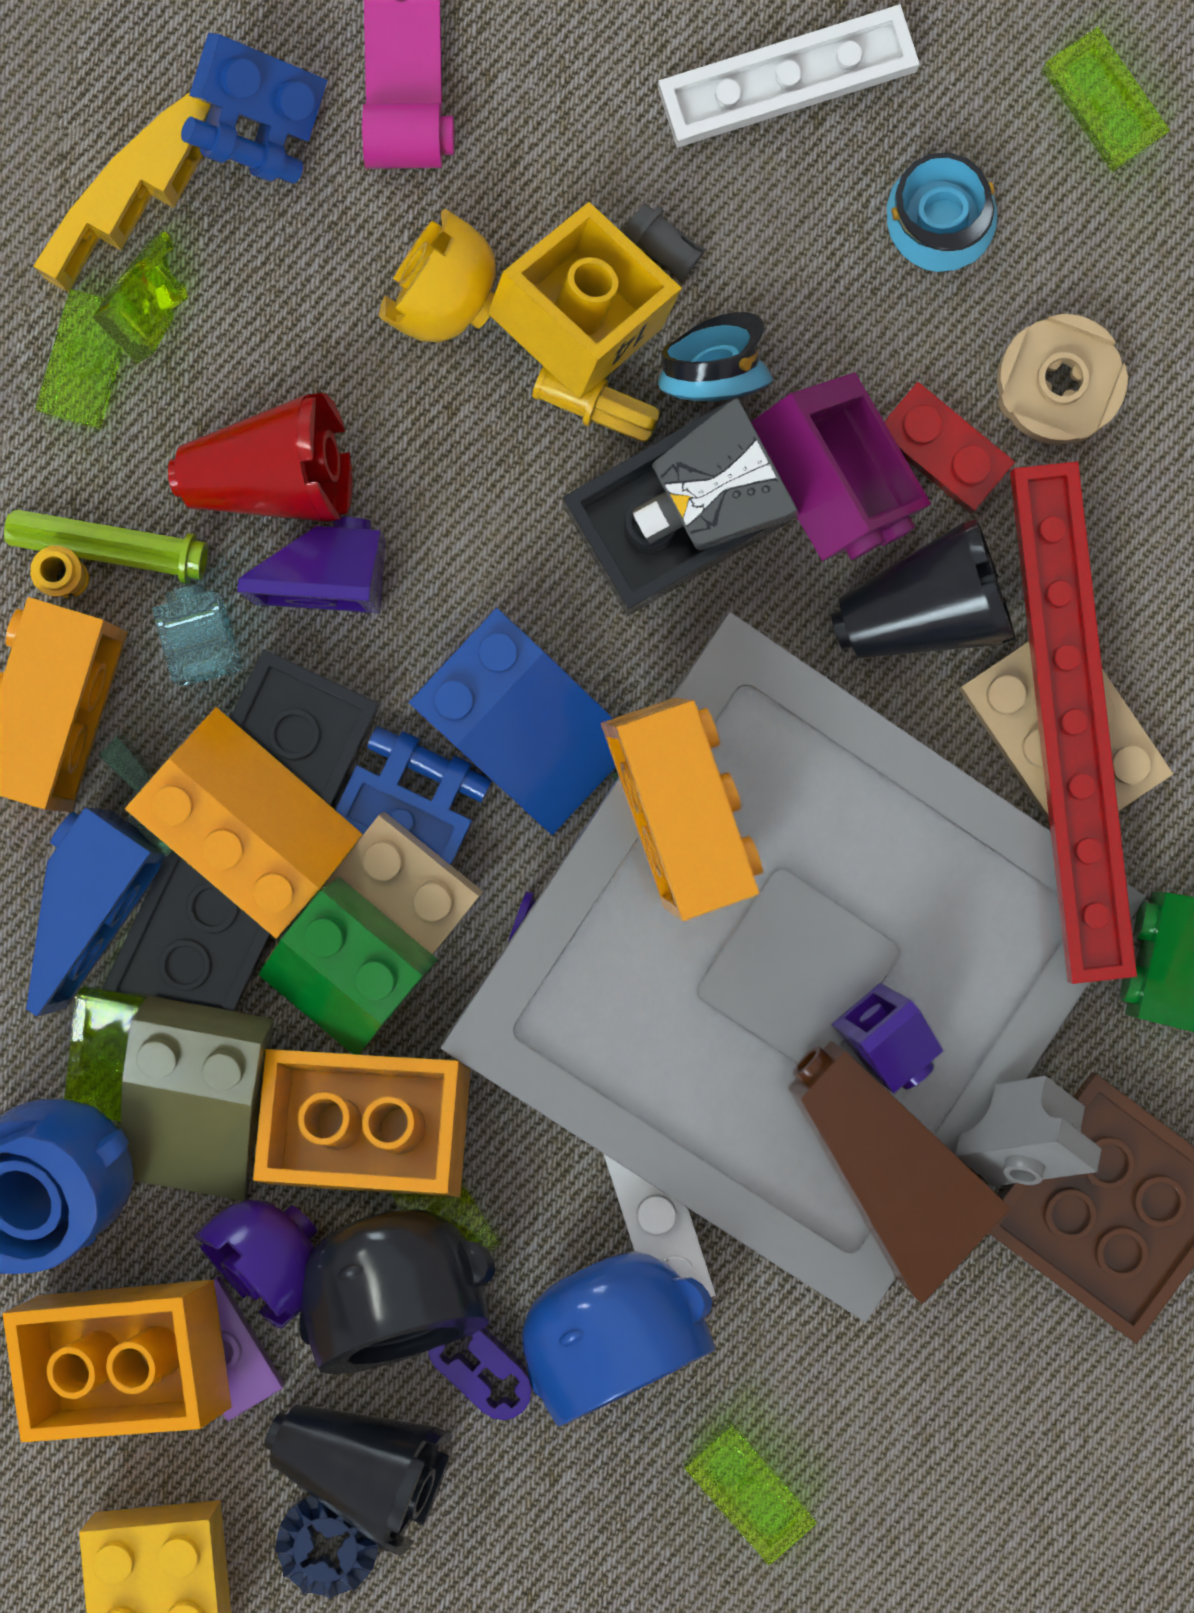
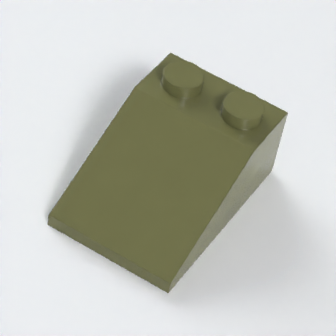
M150 995L147 996L130 1021L122 1077L121 1128L129 1141L127 1146L132 1157L134 1181L245 1201L259 1121L265 1051L270 1049L275 1019Z

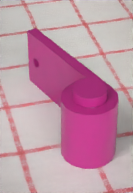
M364 0L366 104H363L362 142L365 168H442L443 155L455 154L454 116L442 115L441 1Z

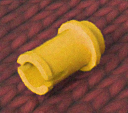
M49 546L34 556L30 567V576L34 585L42 593L51 597L70 598V593L77 597L86 590L89 584V572L72 550L63 546ZM63 563H65L66 573L61 580L57 581V574L64 567Z

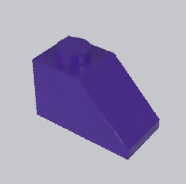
M881 983L831 1024L875 1079L893 1093L901 1087L907 1090L922 1082L934 1069L932 1061L944 1051L914 1002Z

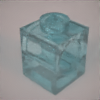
M203 585L187 586L167 593L168 603L152 608L173 683L184 687L243 670L225 602L220 594L214 590L205 593Z

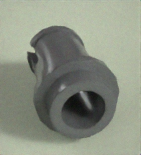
M645 203L635 213L622 233L637 247H640L674 274L677 280L682 282L701 259L706 249L702 246L699 247L662 217L664 210L658 206L653 210Z

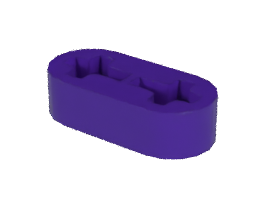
M485 1327L471 1335L467 1346L469 1351L479 1360L475 1365L460 1353H456L451 1358H448L443 1353L445 1345L428 1351L429 1358L436 1369L489 1417L499 1420L512 1419L521 1414L529 1404L532 1386L527 1368ZM487 1367L501 1380L507 1378L510 1374L515 1376L517 1381L514 1392L518 1398L511 1401L508 1397L503 1396L497 1402L492 1400L489 1396L493 1385L482 1371Z

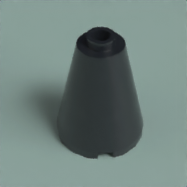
M977 519L961 523L839 597L841 611L831 613V620L841 649L853 647L858 658L1004 645L1006 642L1015 640L1016 636L1005 597L1002 596L995 565Z
M297 1404L291 1408L288 1414L279 1412L268 1430L265 1448L271 1451L270 1464L382 1549L402 1556L414 1542V1540L403 1536L411 1521L424 1525L437 1497L449 1460V1455L438 1451L439 1445L451 1443L452 1435L435 1426Z

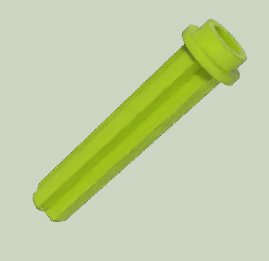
M14 510L12 513H9L4 525V541L9 546L41 551L49 546H63L72 550L82 559L178 575L179 582L188 584L191 579L202 580L208 562V543L198 541L197 535L194 533H187L185 538L182 539L23 510Z

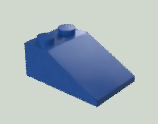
M498 608L484 620L408 702L551 835L565 823L616 768L601 726L602 722L613 718Z
M85 807L80 815L73 811L62 821L51 838L50 843L56 847V850L47 861L26 1009L35 1016L66 1009L152 884L168 849L111 810Z

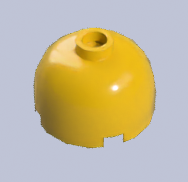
M447 209L441 211L442 226L432 220L410 248L393 277L395 281L399 282V286L402 287L396 302L385 295L378 315L383 321L400 332L420 341L440 343L455 338L469 324L479 329L490 317L487 313L494 297L491 288L497 271L494 253L486 239L479 232Z

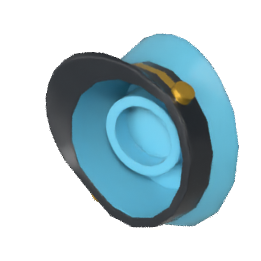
M953 153L929 154L913 162L892 186L887 202V226L894 245L906 259L925 270L935 272L952 271L975 262L984 254L996 231L997 206L993 197V183L988 182L982 170L968 158Z
M749 312L727 313L694 326L685 334L667 344L661 351L663 371L658 380L660 389L679 399L722 401L740 398L766 388L772 383L773 377L767 366L759 359L758 342L765 330L763 320Z

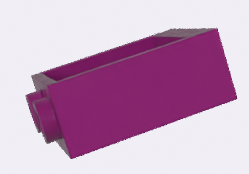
M856 372L790 393L751 421L798 510L799 516L797 518L822 562L845 551L851 561L880 545L884 547L898 540L916 528L911 517L931 505Z

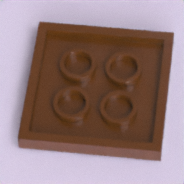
M1091 1072L1073 1097L1085 1106L1081 1133L1102 1148L1097 1172L1043 1179L1041 1183L1036 1185L1008 1184L999 1197L1011 1209L992 1228L989 1234L1137 1344L1194 1267V1146L1099 1075Z

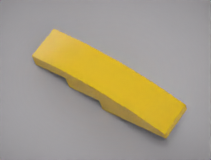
M189 92L161 112L111 159L70 208L33 265L48 282L69 293L99 238L122 250L152 196L173 208L175 207L203 157L199 147L182 141V127L189 117L206 122L210 104L189 96Z

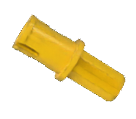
M544 366L538 375L532 397L537 400H544L583 417V425L589 427L595 422L640 442H648L652 437L660 416V410L657 407L608 387L609 382L605 378L579 400Z

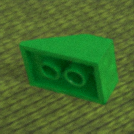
M1152 891L1150 903L1142 902L1135 921L1134 937L1141 940L1136 962L1137 977L1122 979L1120 999L1123 1002H1127L1125 1015L1194 1032V897Z

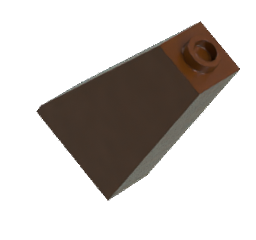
M830 1041L824 1049L820 1046L813 1048L798 1062L793 1071L796 1079L788 1086V1090L896 1278L923 1304L1004 1217L1011 1207L840 1046Z

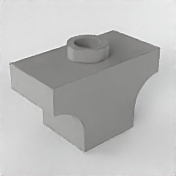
M1047 1076L995 1084L992 1101L986 1115L974 1128L960 1133L955 1155L994 1186L1013 1183L1036 1185L1041 1183L1043 1179L1097 1172L1102 1148L1081 1133L1085 1106Z

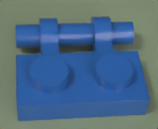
M208 33L189 96L211 106L206 122L194 117L186 119L181 131L182 141L199 147L201 155L219 163H224L230 159L248 166L250 174L271 182L279 178L295 184L302 175L303 162L298 158L285 154L283 146L287 135L309 142L328 80L221 34ZM238 116L260 124L255 141L237 135L235 126Z
M377 726L371 735L367 749L388 758L380 775L356 765L335 810L362 834L367 831L378 815L385 811L452 866L473 822L472 819L451 810L452 805L459 793L482 803L492 780L470 770L472 763L460 757L454 756L452 760H449L420 746L421 739L402 731L399 736ZM408 768L440 783L432 800L399 785Z

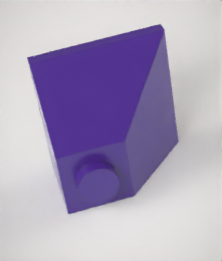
M341 517L342 519L333 520V527L315 526L239 577L237 592L254 605L381 614L386 538L381 530H371L372 521L363 518Z

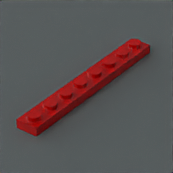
M1079 462L1014 468L1010 471L1067 981L1071 984L1137 977Z

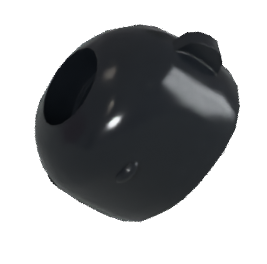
M413 1209L384 1212L353 1221L325 1237L312 1250L305 1266L301 1297L302 1311L299 1318L301 1339L307 1345H310L320 1372L345 1374L394 1364L473 1335L489 1325V1309L484 1285L491 1281L496 1271L494 1260L490 1252L481 1243L468 1241L454 1224L426 1210Z

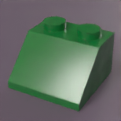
M338 877L321 889L280 939L258 975L350 1053L360 1055L438 959L342 878Z

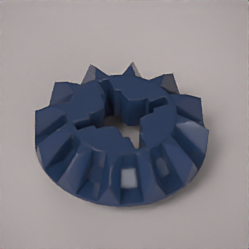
M311 1495L295 1504L285 1515L279 1527L275 1552L278 1554L282 1566L283 1577L290 1578L300 1587L303 1594L314 1593L331 1599L349 1590H356L374 1567L378 1554V1545ZM314 1528L317 1532L321 1531L327 1539L334 1537L336 1534L341 1536L348 1531L349 1534L344 1537L343 1542H341L337 1549L338 1564L336 1561L332 1562L326 1555L320 1556L317 1559L313 1557L307 1561L310 1552L317 1542L313 1534Z

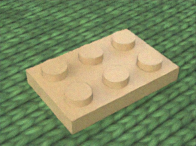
M1028 641L959 687L958 690L1049 823ZM1102 669L1118 811H1120L1172 776L1173 772Z
M385 811L378 815L321 888L323 889L338 877L342 878L432 955H434L483 893L480 888ZM271 952V953L268 955V957L265 959V962H267V960H268V958L270 957V955L272 954V952Z

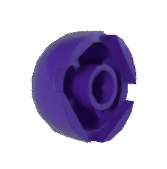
M245 1200L229 1205L213 1216L194 1234L195 1239L203 1242L200 1249L243 1299L248 1295L255 1301L260 1297L266 1302L258 1313L271 1324L283 1329L302 1311L301 1297L305 1266L312 1250L315 1248L310 1239L317 1233V1229L297 1207L290 1205L283 1212L268 1201Z

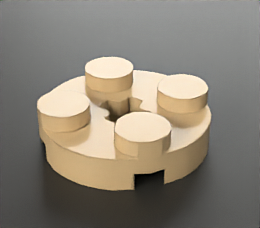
M1074 314L1050 316L1046 320L1037 321L1031 326L1026 327L1010 342L998 366L997 388L1001 412L1022 433L1037 441L1055 445L1083 442L1113 419L1126 395L1128 373L1125 362L1122 364L1120 354L1114 346L1115 340L1104 327L1095 321ZM1062 363L1072 368L1070 378L1078 382V388L1076 391L1066 390L1060 396L1051 391L1052 384L1045 380L1046 370L1055 372Z

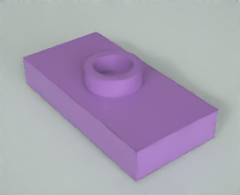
M219 1275L214 1278L232 1404V1408L223 1413L227 1421H230L281 1390L285 1382Z

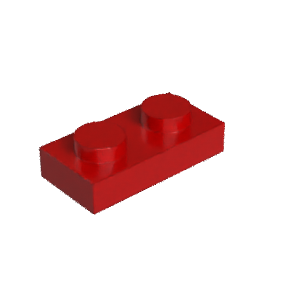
M918 381L884 421L906 461L970 514L978 508L1015 463V461Z

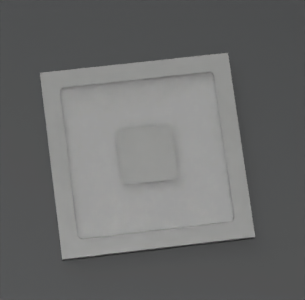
M727 612L671 698L694 700L698 710L707 708L712 716L719 736L720 746L712 748L711 751L720 774L729 772L736 786L741 802V810L734 812L733 816L742 838L750 836L758 851L763 874L757 875L754 878L760 894L686 921H681L667 911L661 902L618 776L441 1043L440 1048L862 1321L867 1322L896 1276L788 1090V1087L796 1079L793 1075L794 1068L810 1050L817 1046L824 1049L832 1041L844 1049L872 1075L831 1024L879 983L891 988L914 1002L944 1051L932 1061L934 1069L918 1085L907 1090L901 1087L895 1093L886 1087L884 1088L955 1154L960 1133L974 1128L986 1115L992 1101L995 1084L1027 1079L1090 982L1071 984L1067 981L1051 831L733 613ZM1127 884L1130 919H1132L1146 896Z

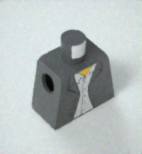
M738 398L726 404L652 464L665 492L631 509L649 544L684 526L698 550L719 545L790 521L799 516L797 508Z

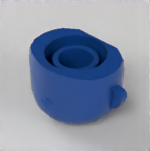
M38 1099L17 1105L0 1115V1274L36 1273L54 1268L65 1262L83 1247L90 1246L95 1241L96 1235L105 1230L119 1216L128 1202L134 1178L132 1157L127 1146L129 1141L122 1128L118 1130L111 1119L96 1107L69 1099Z
M636 1251L603 1259L558 1281L545 1290L532 1303L526 1315L522 1331L523 1352L528 1364L530 1384L534 1393L542 1398L555 1424L558 1427L568 1424L714 1352L715 1344L704 1319L711 1312L713 1302L709 1292L702 1283L694 1278L680 1277L666 1262Z

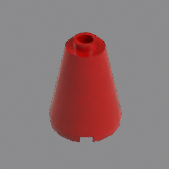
M308 393L180 445L177 448L175 459H171L168 464V480L173 494L176 497H181L186 506L193 509L322 522L342 519L340 515L347 514L351 506L353 491L352 463L350 452L339 454L334 434L346 431L335 402L327 393Z

